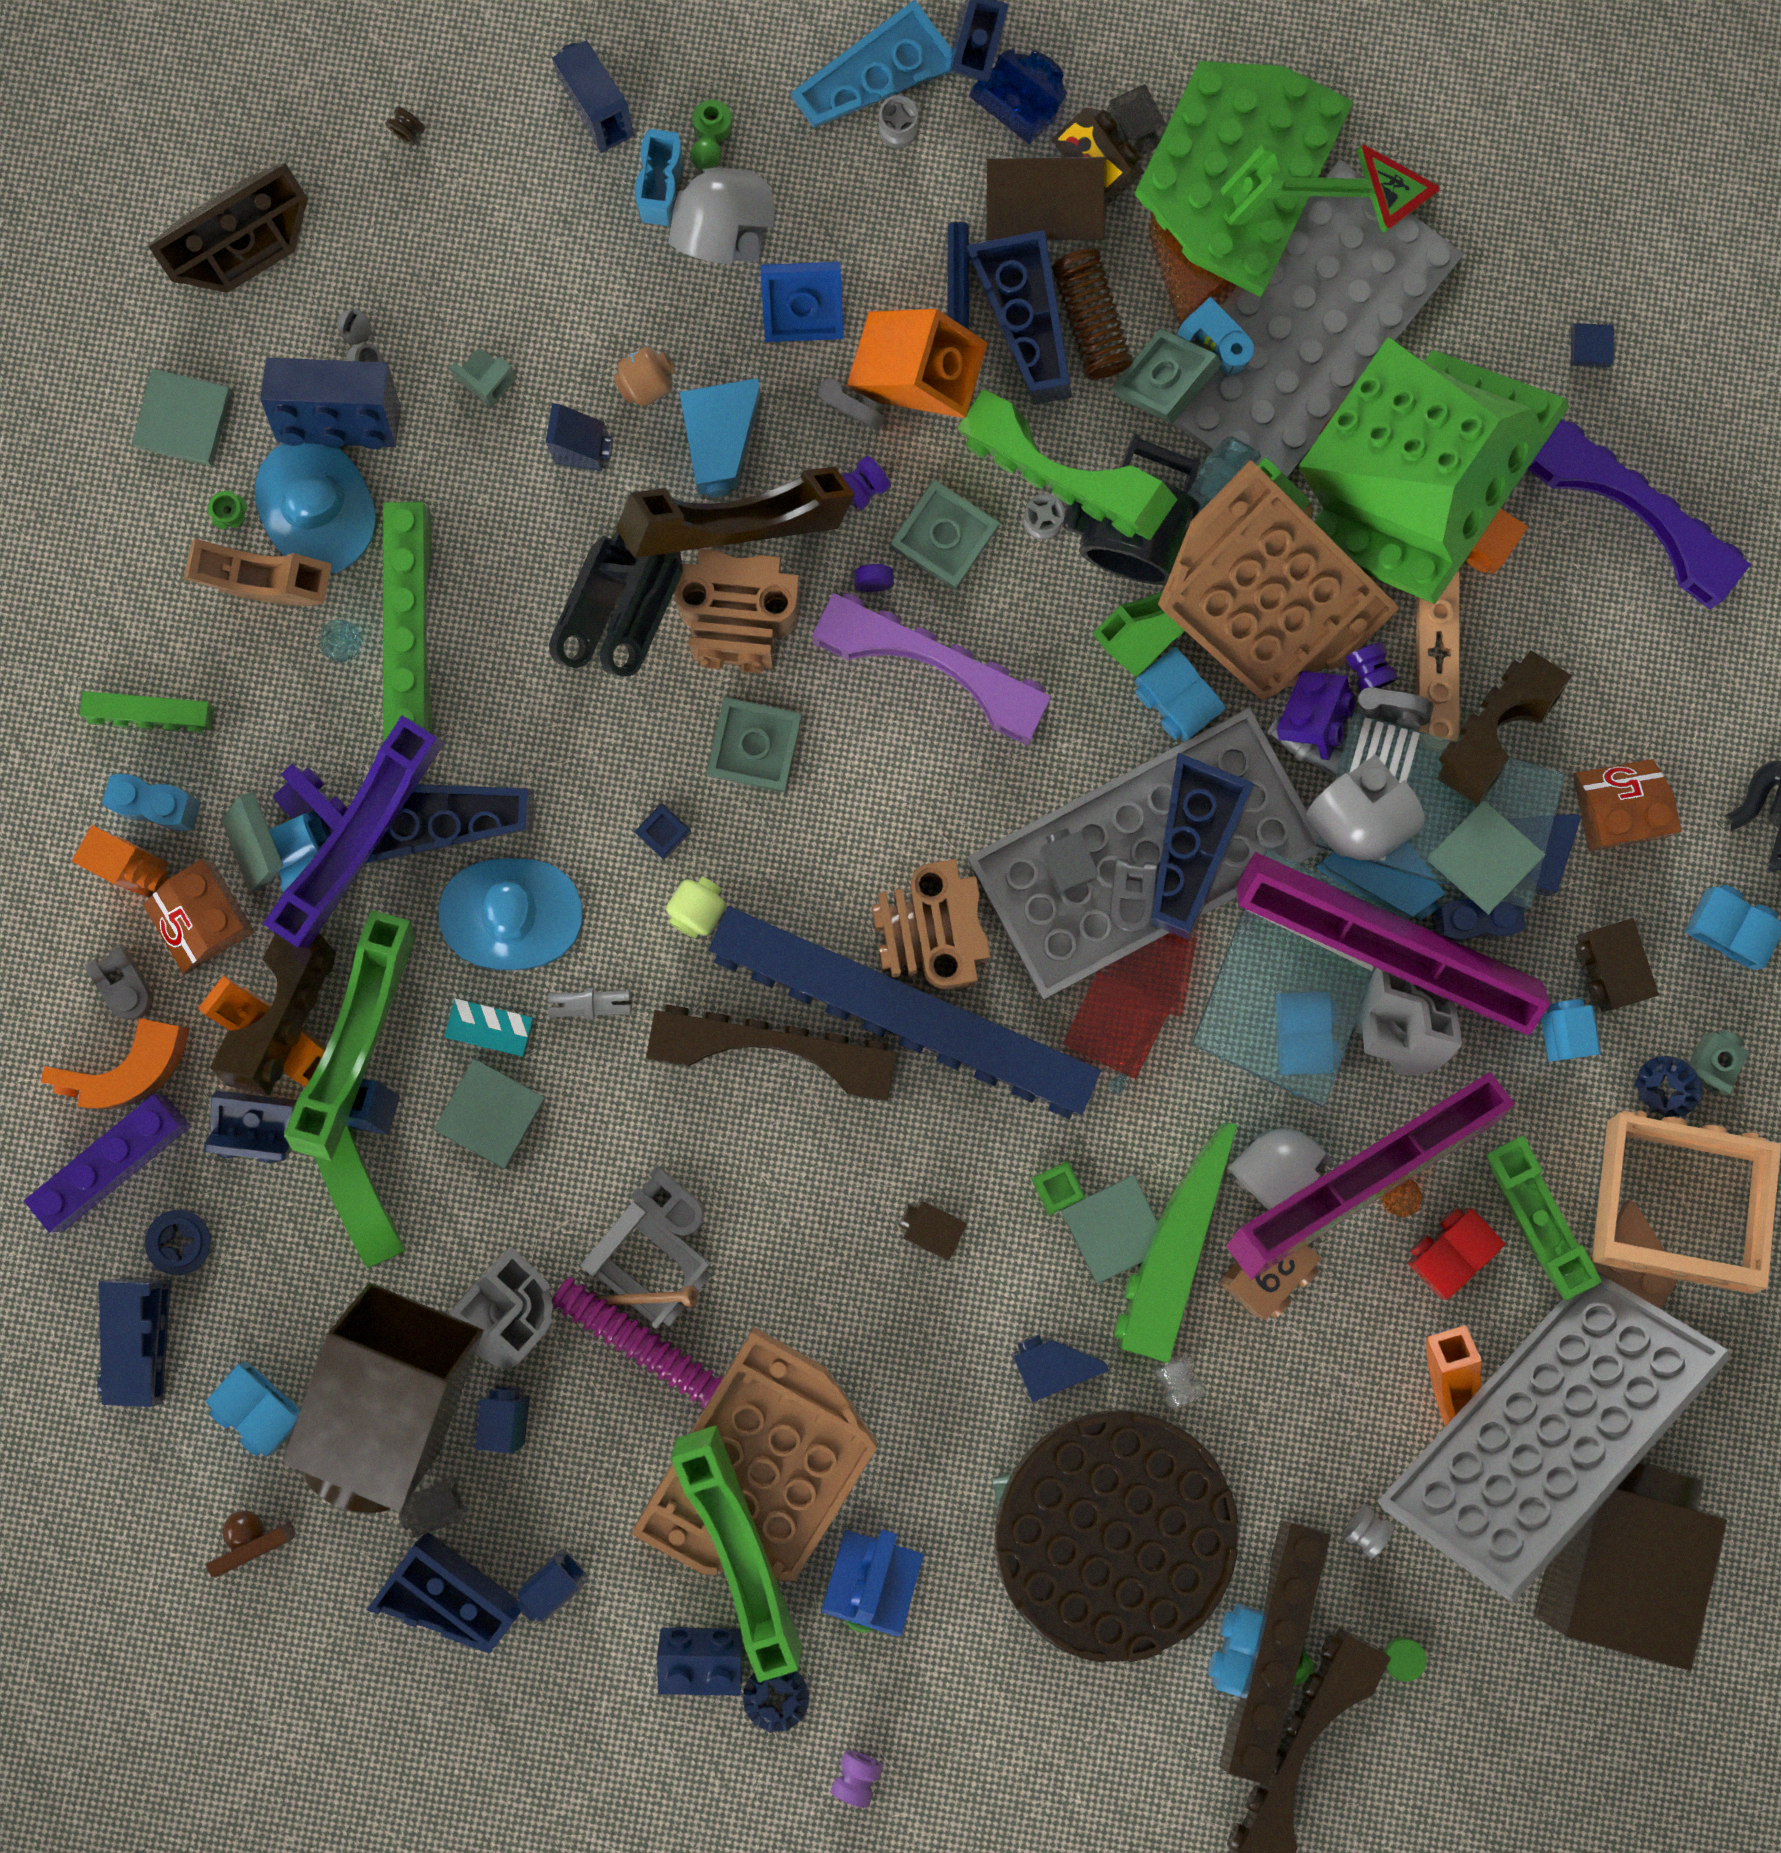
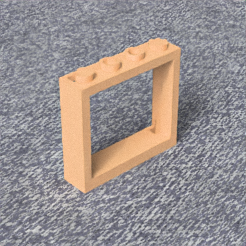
M1622 1110V1113H1618L1607 1121L1592 1263L1749 1294L1767 1289L1781 1144L1766 1141V1138L1758 1137V1133H1743L1741 1136L1728 1134L1727 1129L1722 1126L1703 1125L1702 1128L1687 1126V1121L1681 1118L1664 1117L1662 1120L1647 1118V1113L1640 1110L1635 1113ZM1626 1136L1753 1161L1743 1267L1614 1242Z

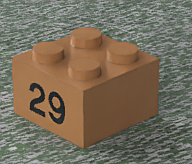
M1306 1245L1252 1280L1249 1279L1236 1261L1218 1283L1252 1315L1267 1320L1271 1315L1275 1319L1290 1305L1291 1299L1288 1298L1289 1294L1298 1285L1304 1288L1315 1278L1319 1272L1316 1265L1322 1258Z

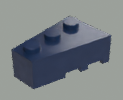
M117 1278L98 1281L101 1370L97 1379L98 1394H101V1405L153 1407L162 1404L171 1280Z
M428 1531L412 1546L366 1609V1611L375 1614L382 1612L404 1620L403 1624L412 1627L419 1625L441 1633L440 1637L489 1654L521 1613L517 1606L518 1599Z

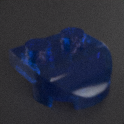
M1009 49L999 55L995 66L992 68L989 82L978 81L975 83L969 97L1030 145L1054 121L1066 97L1067 90H1064L1062 83L1064 77L1062 69L1050 57L1036 50H1033L1030 55L1015 54V49Z

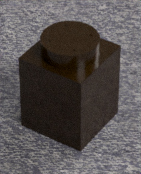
M369 1282L326 1334L282 1463L304 1472L309 1487L319 1497L337 1507L359 1513H380L390 1509L401 1512L440 1453L484 1329Z
M1639 1461L1545 1568L1534 1616L1567 1638L1692 1672L1728 1522L1725 1518L1698 1508L1705 1480Z

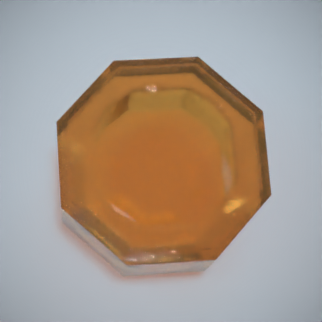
M1408 1180L1382 1196L1380 1200L1387 1213L1404 1218L1418 1212L1423 1196L1418 1184Z

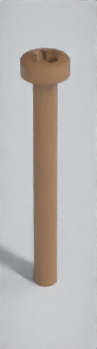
M685 1286L683 1291L601 1295L598 1299L605 1298L607 1300L606 1305L683 1302L685 1306L692 1307L697 1304L698 1292L694 1286Z

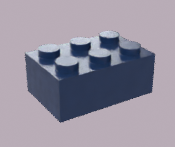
M266 357L260 400L276 442H282L291 446H299L303 443L323 444L332 448L343 445L363 446L368 449L396 447L401 405L388 363Z

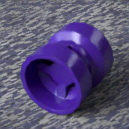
M868 455L857 462V468L854 471L842 474V477L855 494L851 505L858 511L868 506L870 498L875 494H883L891 488L885 473Z
M1383 642L1371 644L1345 657L1349 668L1355 670L1358 676L1356 684L1359 692L1372 687L1380 689L1398 679L1394 668L1388 666L1385 659L1387 650Z

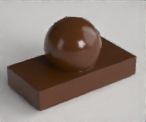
M244 1510L231 1514L223 1525L222 1534L224 1542L233 1550L205 1564L211 1578H216L295 1538L296 1532L291 1521L263 1534V1523L256 1514Z

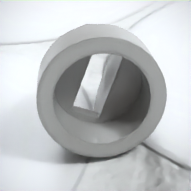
M349 309L343 311L338 317V331L348 343L359 344L369 337L371 324L363 312ZM356 317L350 333L346 332L351 319Z
M369 343L354 345L346 353V361L382 362L379 350Z

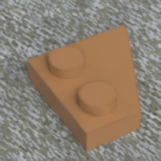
M1626 1200L1617 1214L1614 1242L1666 1252L1637 1204L1631 1200ZM1593 1263L1597 1272L1659 1309L1663 1307L1678 1282L1677 1279Z

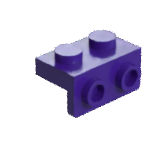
M1301 671L1277 726L1279 740L1318 745L1320 758L1330 760L1335 746H1340L1342 743L1345 721L1347 717H1352L1355 710L1356 697L1354 693L1350 692L1348 677Z
M292 763L280 774L287 783L274 794L273 799L292 819L315 811L322 818L329 835H331L348 807L336 795L331 800L321 790L325 783L309 767L302 771Z

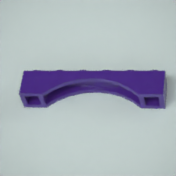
M1561 419L1527 470L1552 489H1575L1596 493L1616 501L1635 513L1651 528L1664 546L1673 565L1678 586L1709 610L1721 603L1751 565L1743 558L1742 551L1730 543H1723L1711 534L1712 530L1705 522L1696 518H1690L1680 510V505L1675 499L1666 494L1660 495L1648 485V480L1641 473L1635 470H1628L1617 462V457L1611 450L1601 445L1597 446L1587 439L1585 432L1577 424L1570 421L1565 422Z
M403 715L400 717L380 747L362 786L342 819L314 858L284 891L264 921V926L296 947H310L444 746V741Z

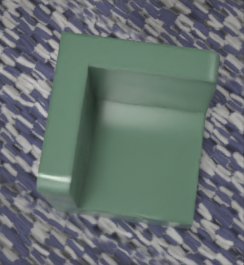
M480 348L473 353L463 367L454 362L449 368L455 380L491 408L516 380V375L511 365L500 357L495 360Z

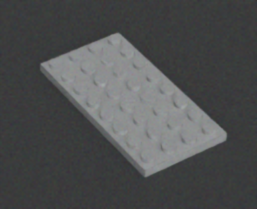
M1340 159L1325 177L1365 179ZM1310 196L1263 295L1259 297L1238 286L1221 306L1252 340L1254 353L1251 360L1239 374L1229 375L1218 369L1175 420L1173 425L1236 473L1250 460L1258 465L1267 457L1288 478L1320 436L1319 432L1354 387L1387 337L1396 342L1462 259L1464 253L1413 214H1409L1387 232H1382L1372 200L1369 197ZM1197 339L1193 341V344L1206 349Z
M1250 708L967 857L970 867L1042 1000L1170 933L1152 925V916L1150 922L1142 930L1135 933L1123 932L1112 922L1110 908L1113 870L1116 858L1127 859L1128 864L1143 865L1144 861L1156 862L1155 898L1177 753L1254 783L1253 793L1200 916L1237 897L1236 883L1254 852L1292 868L1327 849L1322 837L1305 818L1307 810ZM1066 828L1069 829L1070 834L1081 831L1099 877L1095 881L1058 895L1040 849L1043 845L1048 844L1046 837ZM1127 880L1126 890L1141 892V881Z
M1599 1272L1602 1283L1567 1301L1562 1299L1378 1500L1384 1511L1513 1604L1730 1359L1728 1349Z

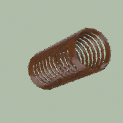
M1088 248L1061 257L1052 265L1054 277L1058 279L1056 285L1060 287L1059 294L1063 296L1064 310L1068 312L1069 327L1073 329L1072 335L1076 337L1075 344L1078 345L1077 352L1081 354L1080 361L1084 362L1082 369H1084L1085 377L1096 380L1110 377L1126 370L1133 364L1134 359H1132L1133 356L1127 353L1130 347L1124 345L1127 341V338L1122 336L1125 330L1119 328L1122 324V321L1117 320L1120 313L1114 311L1117 305L1111 303L1114 300V296L1110 295L1112 288L1107 286L1109 280L1104 278L1106 271L1102 270L1104 263L1100 262V251ZM1095 256L1088 262L1078 266L1062 269L1074 261ZM1095 265H1100L1098 268H1096V269H1094V270L1084 272V271H1086V270H1088V269L1094 267ZM1081 273V274H1079V275H1077V276H1074V277H1065V276H1071V275H1075V274ZM1095 273H1103L1095 279H1090L1078 285L1067 286L1075 280L1091 276ZM1060 281H1066L1063 285L1060 284ZM1099 281H1105V283L1081 293L1070 294L1079 288ZM1063 289H1069L1066 293H1063ZM1099 290H1108L1102 295L1089 298L1085 301L1073 302L1082 296L1092 294ZM1066 297L1071 298L1068 302L1065 301ZM1103 298H1110L1107 302L1103 304H1099L1084 310H1076L1085 304H1089ZM1068 306H1074L1071 310L1068 309ZM1113 306L1110 310L1106 312L1094 315L1092 317L1078 319L1089 312L1101 309L1103 307ZM1071 314H1077L1074 318H1071ZM1108 315H1115L1113 318L1107 321H1103L1101 323L1091 326L1081 327L1092 320H1096ZM1074 322L1079 323L1076 327L1073 326ZM1112 323H1118L1116 326L1108 330H1104L1102 332L1091 335H1085L1087 332H1090L1096 328ZM1077 330L1082 331L1079 335L1076 334ZM1112 332H1120L1119 334L1111 338L1105 339L1103 341L1088 343L1089 341L1099 336ZM1079 339H1085L1082 343L1078 342ZM1116 340H1123L1122 342L1112 347L1103 350L1089 352L1100 345ZM1082 347H1089L1084 352L1081 351ZM1126 348L1125 350L1117 354H1112L1097 360H1093L1094 358L1104 353L1110 352L1112 350ZM1085 355L1090 356L1087 360L1083 359ZM1121 361V362H1119V363H1116V364H1113V365H1110V366L1102 367V366H1104V365H1106V364H1110V363H1113V362Z

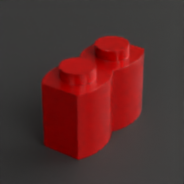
M1458 1207L1454 1208L1439 1222L1443 1229L1434 1238L1431 1239L1429 1235H1426L1410 1250L1414 1256L1407 1264L1442 1300H1447L1454 1295L1506 1245L1472 1207L1465 1208L1462 1211Z

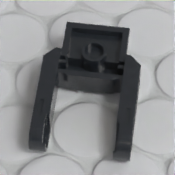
M616 530L611 538L603 535L591 546L551 636L549 652L552 659L561 666L580 668L590 661L622 587L626 582L627 585L606 630L608 633L600 649V662L603 667L602 669L611 675L629 677L637 673L645 660L683 573L681 552L634 558L618 530ZM570 636H575L579 642V651L573 658H568L564 652V643ZM624 644L629 652L628 660L623 666L618 667L614 663L613 653L618 645Z

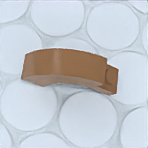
M194 539L191 540L183 580L219 589L218 592L257 601L293 606H315L323 604L325 601L332 564L295 553L282 557L257 555Z

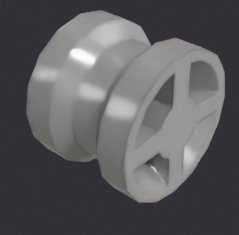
M1050 494L1034 496L1027 503L1023 516V525L1026 532L1038 540H1048L1054 537L1060 531L1065 516L1061 501Z
M1364 1505L1355 1513L1346 1526L1343 1539L1350 1544L1357 1543L1362 1547L1363 1554L1369 1558H1374L1389 1541L1394 1531V1524L1388 1520H1380L1375 1516L1374 1510L1371 1507Z

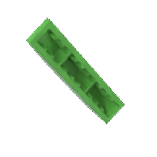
M1232 1123L1221 1124L1197 1155L1167 1203L1158 1221V1226L1145 1258L1140 1263L1137 1275L1131 1274L1126 1285L1124 1297L1130 1300L1125 1315L1121 1313L1118 1315L1113 1331V1337L1118 1338L1116 1346L1169 1363L1237 1125Z

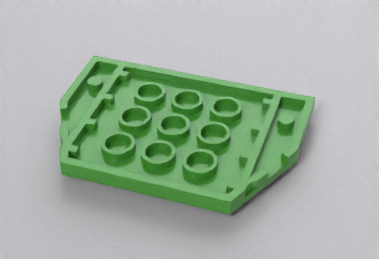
M1199 61L1134 195L1146 209L1153 212L1156 221L1164 231L1168 229L1183 247L1181 252L1191 263L1261 297L1269 284L1309 196L1280 195L1278 198H1269L1244 225H1231L1229 217L1236 210L1233 197L1222 196L1220 189L1262 144L1276 145L1285 177L1318 178L1354 101L1285 66Z

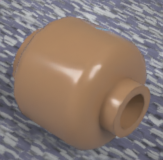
M645 346L618 362V374L614 375V380L628 403L635 402L640 406H648L672 391L673 381L671 375L675 374L676 370L665 352L658 354L653 348Z

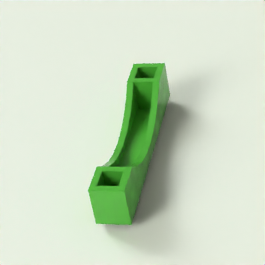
M985 389L981 391L968 410L966 418H963L956 428L968 440L965 446L981 458H985L987 454L995 457L993 461L1011 474L1016 469L1023 472L1022 477L1039 489H1043L1045 485L1053 488L1051 492L1069 505H1072L1074 501L1081 503L1082 510L1098 521H1102L1104 517H1107L1113 521L1112 526L1130 538L1136 533L1150 541L1177 501L1174 494L1161 480L1132 465L1113 470L1087 471L1069 468L1051 461L1040 453L1032 437L1028 420L1012 403Z
M1267 457L1257 465L1301 510L1311 502ZM1163 590L1144 599L1121 604L1092 633L1103 648L1136 678L1144 669L1150 667L1156 661L1157 656L1173 640L1179 638L1185 631L1158 605Z
M383 502V742L402 715L432 733V705L428 676L426 627L428 576L432 554V514L424 502Z
M374 910L370 911L357 944L348 988L334 1031L317 1069L298 1097L284 1133L293 1151L329 1161L333 1160L416 940L410 920Z
M717 1425L677 1437L670 1458L685 1496L693 1504L704 1522L721 1560L736 1607L743 1643L758 1682L798 1671L802 1644Z

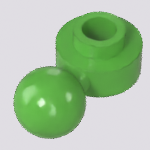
M706 100L697 105L692 114L693 129L700 140L693 144L690 158L694 166L699 170L714 168L719 165L722 153L717 143L725 140L732 130V117L727 105L718 100ZM710 115L718 116L715 120L706 119Z

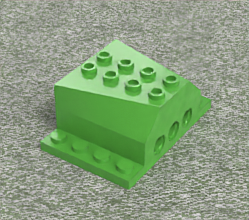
M1387 337L1298 466L1323 508L1314 523L1368 576L1436 604L1569 409L1567 400L1564 397L1432 350L1426 360L1423 361L1393 339Z

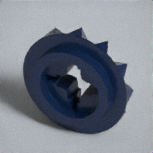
M1658 1056L1647 1061L1638 1071V1077L1634 1084L1639 1091L1638 1101H1644L1650 1107V1113L1657 1112L1665 1115V1117L1681 1116L1683 1118L1698 1105L1702 1095L1701 1081L1696 1071L1685 1061L1672 1056ZM1666 1076L1670 1088L1677 1089L1670 1096L1669 1100L1665 1096V1091L1658 1088L1664 1082Z
M171 1210L158 1216L149 1226L145 1237V1250L150 1262L161 1272L169 1275H185L200 1268L205 1259L210 1255L212 1235L206 1226V1221L192 1211ZM180 1230L182 1237L194 1238V1242H190L189 1245L183 1247L182 1255L179 1254L177 1248L163 1246V1243H168L176 1238V1231Z
M797 1671L762 1682H758L754 1672L744 1688V1711L754 1726L765 1729L769 1733L788 1731L798 1722L802 1721L809 1705L807 1684ZM769 1682H771L773 1688H776L779 1694L793 1692L788 1695V1698L783 1700V1714L781 1715L773 1704L760 1706V1704L764 1703V1700L769 1698Z

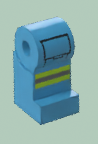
M1211 296L1181 324L1177 332L1180 338L1189 342L1196 338L1208 351L1217 354L1222 363L1218 369L1225 374L1235 375L1242 372L1254 353V345L1250 337Z

